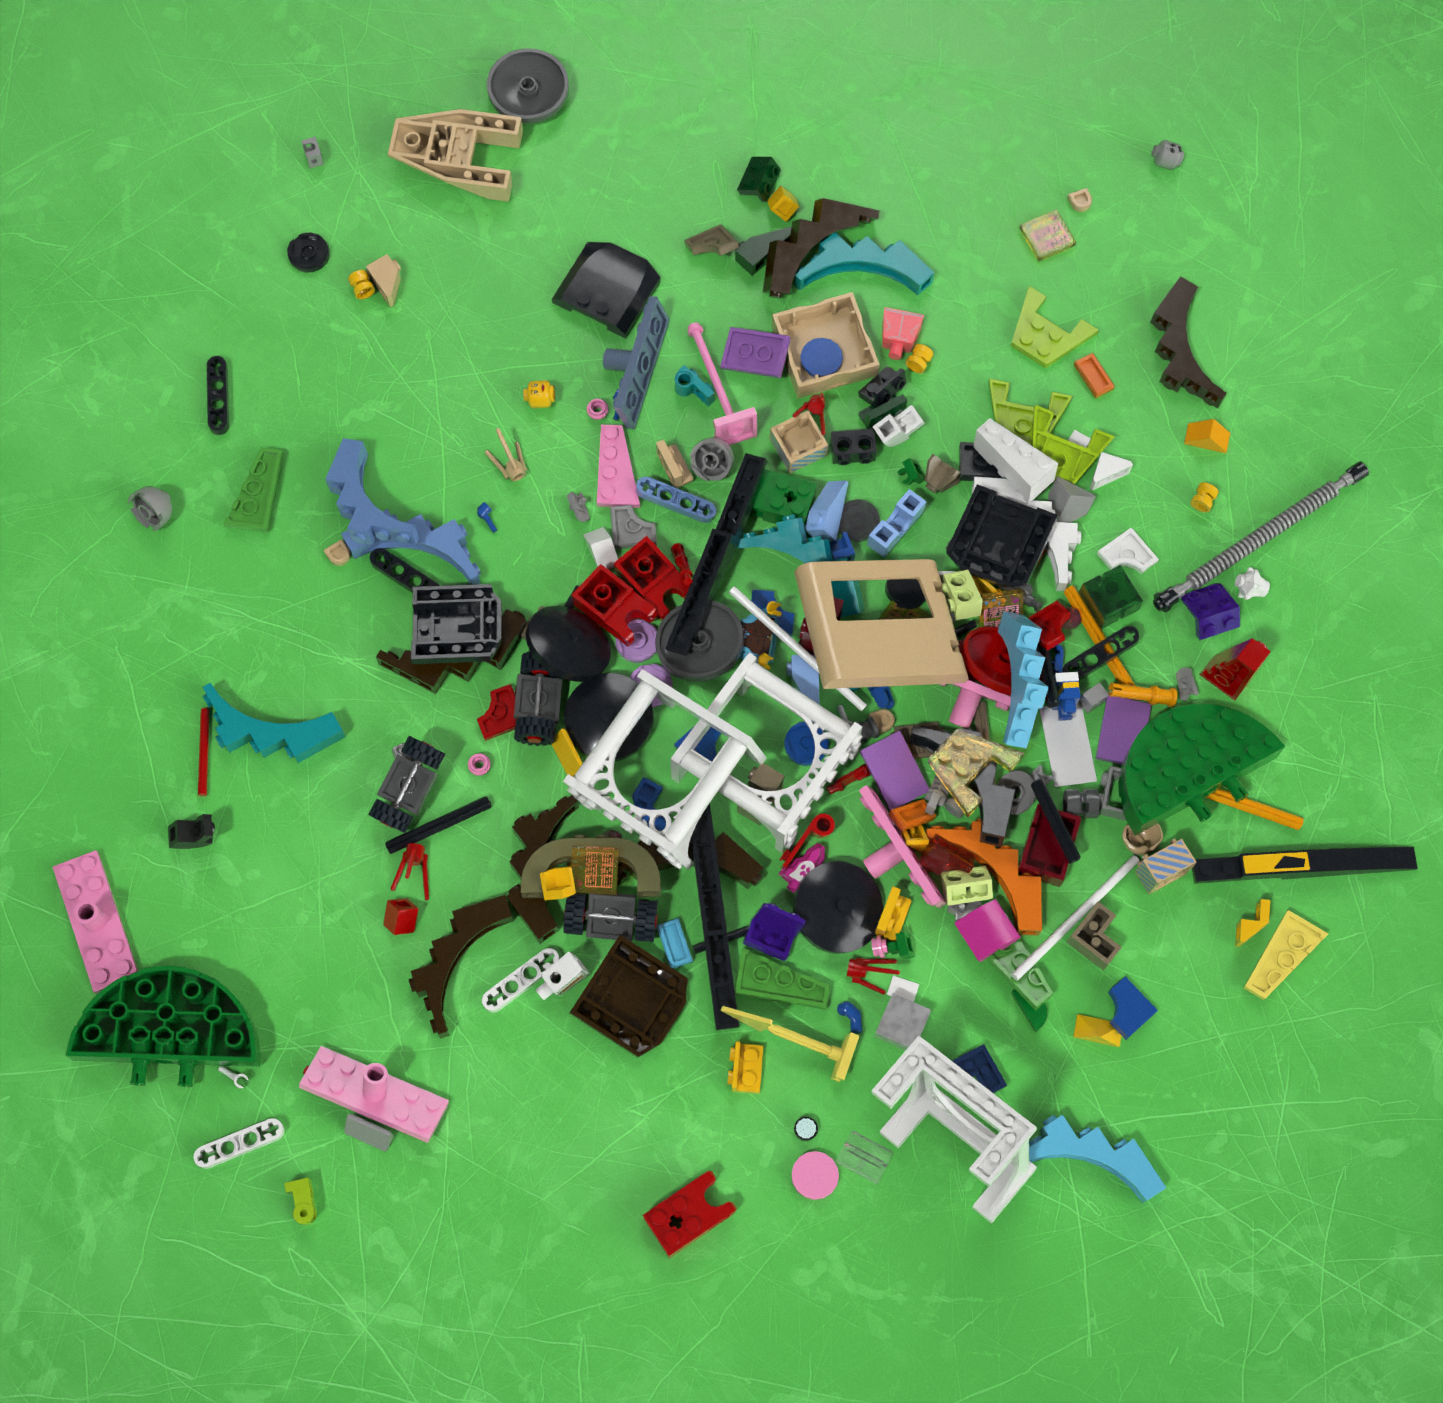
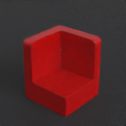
M408 898L387 900L383 925L393 935L413 933L415 931L418 907Z

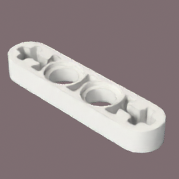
M546 948L516 969L483 995L482 1004L484 1008L491 1013L498 1012L543 979L541 975L553 965H550L548 962L542 966L544 971L541 972L535 962L539 961L541 965L545 961V955L550 957L554 955L553 964H555L559 960L558 953L554 949ZM530 967L535 968L537 971L536 977L526 979L524 971ZM514 981L518 984V990L515 993H508L505 990L508 982ZM501 988L507 999L503 1000L501 996L497 999V1006L494 1007L492 1004L488 1006V998L490 996L493 998L498 997L500 993L497 990Z
M274 1118L265 1120L199 1147L194 1153V1161L199 1167L204 1169L214 1167L278 1141L284 1135V1126L279 1120ZM271 1124H273L275 1127L279 1126V1129L276 1130L275 1136H273L271 1133H267L263 1135L266 1138V1140L262 1141V1135L260 1134L258 1129L261 1128L262 1132H266L270 1130ZM252 1132L257 1135V1141L249 1146L245 1144L244 1138L246 1134ZM233 1142L234 1151L228 1155L223 1154V1144ZM216 1146L217 1153L220 1156L219 1159H217L216 1155L208 1158L209 1162L207 1163L202 1160L200 1161L199 1158L203 1157L202 1153L204 1151L207 1154H212L215 1152L213 1147Z

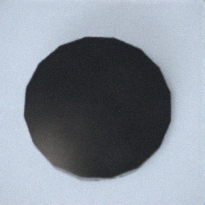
M311 232L298 235L295 240L293 239L289 243L287 248L288 259L291 265L298 271L305 273L322 269L330 257L327 242L319 234Z
M890 579L885 584V593L891 602L897 603L896 606L900 608L915 609L926 601L917 579Z

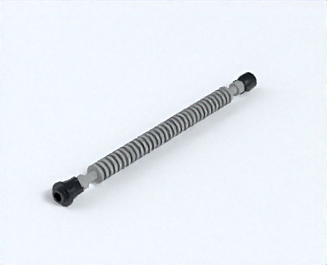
M1360 461L1345 470L1346 473L1341 475L1335 483L1328 481L1278 516H1275L1248 534V536L1239 540V542L1230 546V548H1227L1188 574L1186 581L1181 585L1177 584L1161 593H1155L1153 600L1155 608L1158 611L1168 612L1170 607L1179 602L1178 599L1183 597L1186 591L1191 588L1193 590L1199 589V587H1202L1208 581H1211L1217 575H1220L1256 551V549H1259L1265 543H1268L1334 499V497H1337L1339 495L1338 490L1343 487L1346 488L1351 484L1354 485L1367 477L1369 471L1366 465Z

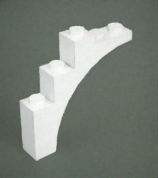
M974 477L972 494L978 484L997 491V495L1034 509L1038 507L1055 514V510L1052 509V502L1032 500L1027 504L1023 500L1024 496L1019 491L1016 492L1007 479ZM1056 522L1044 548L1047 550L1046 553L1054 572L1056 591H1065L1067 584H1071L1072 572L1068 571V564H1071L1072 552H1074L1076 545L1081 542V531H1077L1078 523Z

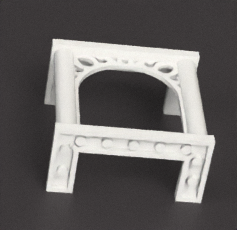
M749 652L707 710L719 716L735 693L743 697L752 684L804 720L813 735L815 755L806 775L796 784L778 791L757 790L745 785L729 774L718 792L758 819L775 837V849L783 853L786 848L790 849L797 839L795 837L798 833L796 831L799 827L797 822L800 818L805 819L812 809L809 807L812 801L820 799L824 792L822 787L826 782H832L837 774L835 770L839 764L846 765L849 759L853 761L859 753L860 749L858 748L863 737L861 735L862 726L856 722L851 726L757 664V657ZM701 720L697 722L671 757V779L678 784L687 771L700 779L712 763L694 751V748L711 727ZM820 728L823 732L824 730L827 732L819 735L817 729ZM824 739H833L836 742V746L832 749H823L820 746V742ZM822 754L831 755L824 758L825 762L819 760ZM809 774H814L815 778L810 779ZM797 789H800L803 792V794L799 793V800L797 802V798L794 795V792ZM783 795L789 796L792 800V807L789 810H784L780 805V798ZM769 797L775 798V807L771 805L772 802L767 801Z
M642 669L637 676L641 681L574 777L568 774L563 782L569 787L567 791L580 801L583 806L589 810L597 809L600 812L604 810L602 814L613 822L615 819L622 822L620 826L631 834L633 831L640 834L638 838L650 846L651 843L657 845V851L669 860V863L678 869L683 866L689 870L694 864L688 857L690 838L698 820L743 754L760 765L764 763L766 756L750 736ZM656 698L672 709L675 705H678L727 736L728 740L693 790L682 801L665 809L647 810L634 806L620 794L614 779V762L620 746L652 700ZM604 766L608 768L607 773H599L600 770L603 772ZM601 779L609 780L607 788L603 790H596L594 788L597 781ZM612 792L615 794V797L611 800V797L605 795ZM626 806H630L629 811H625ZM672 812H676L678 814L673 817L675 820L672 823V819L669 815ZM645 815L650 817L649 827L644 819L642 821V817ZM658 816H663L666 820V826L662 831H658L655 828V820Z
M918 1036L871 1091L875 1097L892 1109L912 1085L908 1099L880 1130V1134L899 1149L929 1113L977 1151L980 1156L969 1168V1172L987 1185L988 1188L972 1208L992 1224L1037 1169V1166L1029 1161V1139L1035 1133L1037 1127L922 1037ZM935 1082L999 1131L997 1135L937 1089Z

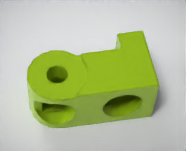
M304 1178L284 1183L286 1193L293 1194L295 1204L293 1211L294 1220L302 1225L312 1224L317 1217L311 1179Z

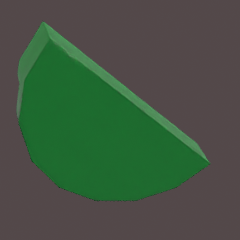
M1016 990L1012 991L1011 995L1034 1031L1037 1032L1044 1025L1047 1018L1046 1004L1044 1003L1035 1011Z

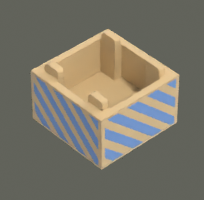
M809 411L770 428V441L789 474L826 457L828 454L829 445Z
M1175 838L1170 841L1171 845L1149 857L1147 854L1143 855V860L1138 862L1135 873L1149 895L1188 874L1196 864V860L1182 839L1178 841Z

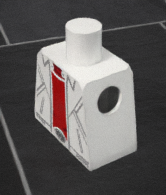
M567 952L541 975L545 982L535 990L543 1000L553 993L562 996L591 974L576 955ZM561 976L560 982L557 983L558 977Z

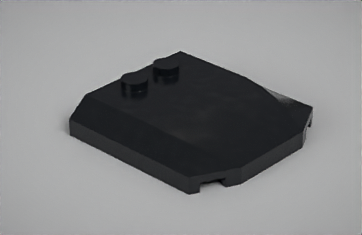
M587 242L553 296L552 303L570 312L572 309L606 325L607 330L626 339L642 313L645 304H647L649 296L653 295L661 282V277L648 260L613 243Z
M977 484L949 543L946 554L961 571L969 570L972 576L1000 587L1028 586L1057 522L1058 515L1038 507L1034 509L997 495V491Z
M491 584L413 587L412 664L486 662L492 660L502 643V603L500 598L493 592Z

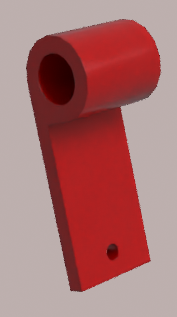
M828 814L817 815L810 822L792 851L785 850L779 859L780 861L784 860L780 868H787L809 833L816 838H825L830 835L835 827L833 818Z

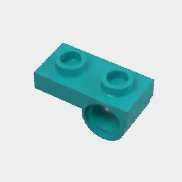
M683 365L675 375L676 393L683 397L693 393L709 407L714 402L713 387L699 379V375L693 369L689 370ZM686 381L689 384L681 385L680 382Z

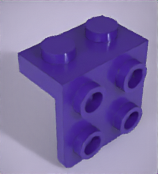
M1220 583L1191 591L1181 597V601L1195 618L1196 636L1199 640L1240 627V607Z
M763 903L750 920L742 944L785 962L788 958L793 939L804 927L806 921L800 918L798 914L779 909L775 904Z

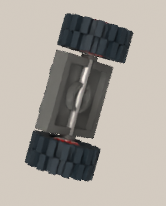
M530 651L523 653L520 674L517 675L513 719H517L514 739L522 744L528 743L531 746L532 744L547 746V744L551 745L555 741L556 724L559 722L562 679H557L558 676L542 667Z
M408 736L401 752L416 760L412 762L397 754L377 793L378 796L392 802V804L389 805L376 799L368 814L381 823L403 833L406 832L413 816L399 809L402 807L418 815L438 777V774L422 767V763L438 770L445 756V753L433 748L432 745Z
M590 891L588 909H586L587 894L576 893L566 898L563 932L566 934L583 935L585 919H587L586 937L617 940L619 935H622L632 942L633 926L636 924L635 940L654 942L658 901L639 899L637 914H635L636 895Z

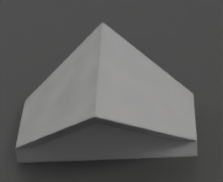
M1058 476L1048 494V500L1052 502V509L1058 515L1057 522L1066 523L1073 522L1087 515L1096 495Z

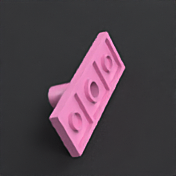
M969 680L966 683L949 684L961 689L948 722L960 727H970L981 698L995 702V707L1001 710L1008 711L1010 708V696Z
M867 785L859 790L862 794L860 797L861 802L866 809H869L871 812L873 811L875 814L872 816L873 821L879 828L881 827L882 830H885L891 839V842L863 860L868 871L876 879L902 861H905L911 870L909 873L911 880L915 885L922 887L924 890L921 895L927 904L938 908L945 906L947 902L913 849L906 845L900 829L888 815L889 812L877 793Z
M95 850L53 866L93 992L97 994L122 976L138 972L99 852Z
M323 1046L318 1050L299 1083V1088L426 1143L432 1137L449 1104V1100L389 1075L386 1067L380 1063L365 1065Z

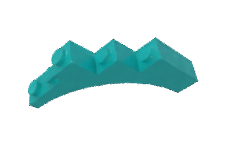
M834 232L832 235L826 236L821 240L819 254L813 256L810 263L805 267L801 266L796 271L794 285L801 290L813 281L828 275L861 271L891 278L905 285L916 295H919L933 283L934 272L900 240L894 245L890 244L883 251L866 236L862 241H856L851 248Z
M795 514L782 517L783 521L776 522L778 531L775 527L763 530L764 534L756 536V532L743 534V539H740L738 542V549L748 547L772 548L788 553L803 563L833 561L829 539L822 540L821 536L808 538V543L803 518H796ZM841 558L834 561H848V558ZM859 580L831 581L833 597L844 600L841 617L865 612Z
M211 683L203 686L206 693L203 695L206 704L208 707L213 706L216 710L213 716L219 725L215 728L219 735L215 736L221 749L226 747L229 753L250 742L255 753L261 752L263 758L284 747L290 759L295 757L297 762L300 763L346 737L332 712L300 723L278 724L264 722L246 716L231 707L220 697Z

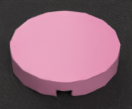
M818 1151L807 1152L800 1156L793 1166L791 1173L792 1184L796 1191L805 1198L811 1200L824 1199L837 1186L839 1179L838 1167L834 1160L825 1153Z

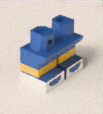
M1078 672L1055 673L1054 678L1059 706L1053 707L1052 710H1057L1058 721L1072 720L1073 714L1076 713V705L1080 700Z

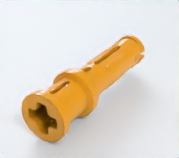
M1112 682L1108 690H1112V692H1108L1109 697L1148 701L1150 705L1165 704L1173 708L1177 701L1176 688L1161 689L1156 685L1146 688Z

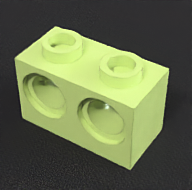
M969 570L943 574L942 592L946 597L949 611L952 612L955 620L981 616L983 600Z
M986 865L941 872L942 892L948 906L993 899L992 879Z

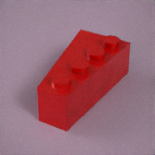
M1251 638L1214 655L1199 675L1235 701L1251 682L1271 651L1267 649L1264 643Z

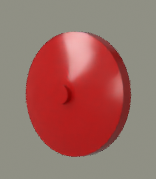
M986 626L970 631L961 645V654L965 667L975 679L986 687L1011 696L1010 658L1007 646L998 633L999 628Z

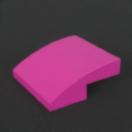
M996 899L982 905L954 923L980 962L999 949L1004 950L1021 938Z

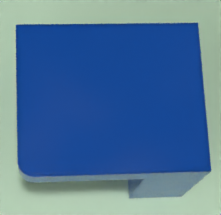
M842 532L841 539L829 542L833 561L841 558H848V561H854L855 551L847 532Z

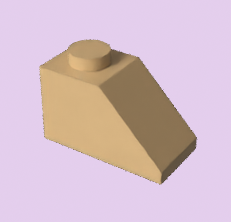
M388 254L367 265L366 269L370 280L387 304L392 307L394 306L401 281L399 274L401 268L395 259L391 260Z

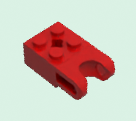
M647 535L613 563L615 572L624 582L656 609L657 618L661 622L669 613V609L664 604L666 596L678 594L685 599L690 585L684 584L679 577L680 573ZM641 567H644L645 569L649 567V570L643 572L641 571Z
M602 564L571 595L575 607L627 647L635 642L633 631L627 626L630 621L640 618L648 623H652L658 617L656 609L649 602L634 592L633 588Z
M707 1171L642 1215L669 1259L735 1214L737 1207L732 1202H726L718 1207L710 1206L706 1202L705 1192L716 1180L713 1171ZM671 1219H681V1227L679 1229L675 1226L671 1228L669 1225L672 1223Z

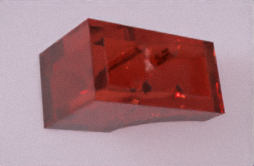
M935 834L921 852L920 865L926 871L934 872L937 875L947 870H960L969 874L974 867V856Z

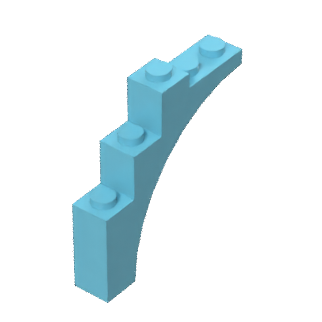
M1003 611L998 633L1007 646L1011 665V702L1003 742L1006 745L1027 748L1038 708H1043L1048 691V686L1039 680L1045 657L1036 651L1042 629L1024 615Z
M1053 1115L1043 1121L1045 1126L1041 1128L1040 1132L1044 1138L1042 1139L1039 1135L1029 1142L1030 1162L1048 1158H1070L1100 1166L1117 1176L1130 1187L1142 1203L1166 1189V1186L1134 1139L1129 1142L1126 1139L1114 1145L1116 1149L1114 1151L1099 1127L1094 1130L1090 1127L1086 1128L1078 1134L1080 1137L1078 1139L1063 1115L1058 1118Z

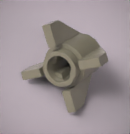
M932 454L927 461L924 479L927 484L925 487L935 494L937 491L942 493L959 483L960 472Z

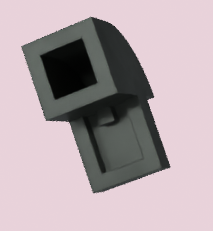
M202 814L194 821L176 820L168 826L169 848L191 849L212 844V837L215 831L212 815Z

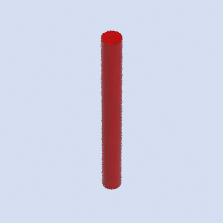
M202 708L200 713L198 796H207L210 709Z

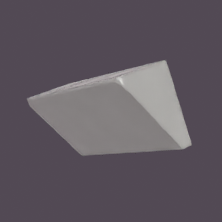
M351 1113L347 1116L344 1130L347 1135L382 1151L388 1150L394 1138L392 1132Z

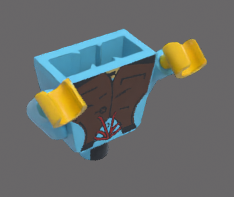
M771 601L762 611L779 625L780 623L773 616H781L782 613L777 611V608L782 604ZM751 614L746 619L740 620L744 632V647L740 658L744 660L750 652L757 657V664L770 670L771 667L767 663L773 664L777 636Z

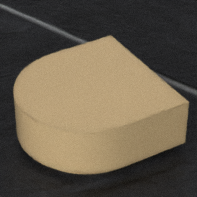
M1087 188L1070 193L1067 196L1071 207L1077 212H1085L1091 206L1092 197Z
M342 539L323 550L333 565H345L350 559V551Z
M881 709L868 715V717H873L879 735L893 728L895 719L890 711Z

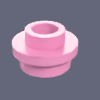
M594 399L587 405V413L592 419H603L608 414V405L601 399ZM596 408L601 409L600 412H594Z
M481 753L474 754L468 761L470 772L476 776L486 774L491 766L489 758ZM478 762L484 764L482 768H476L475 765Z
M877 935L876 938L871 939L873 954L875 957L885 958V953L888 952L887 940L882 939L881 935Z

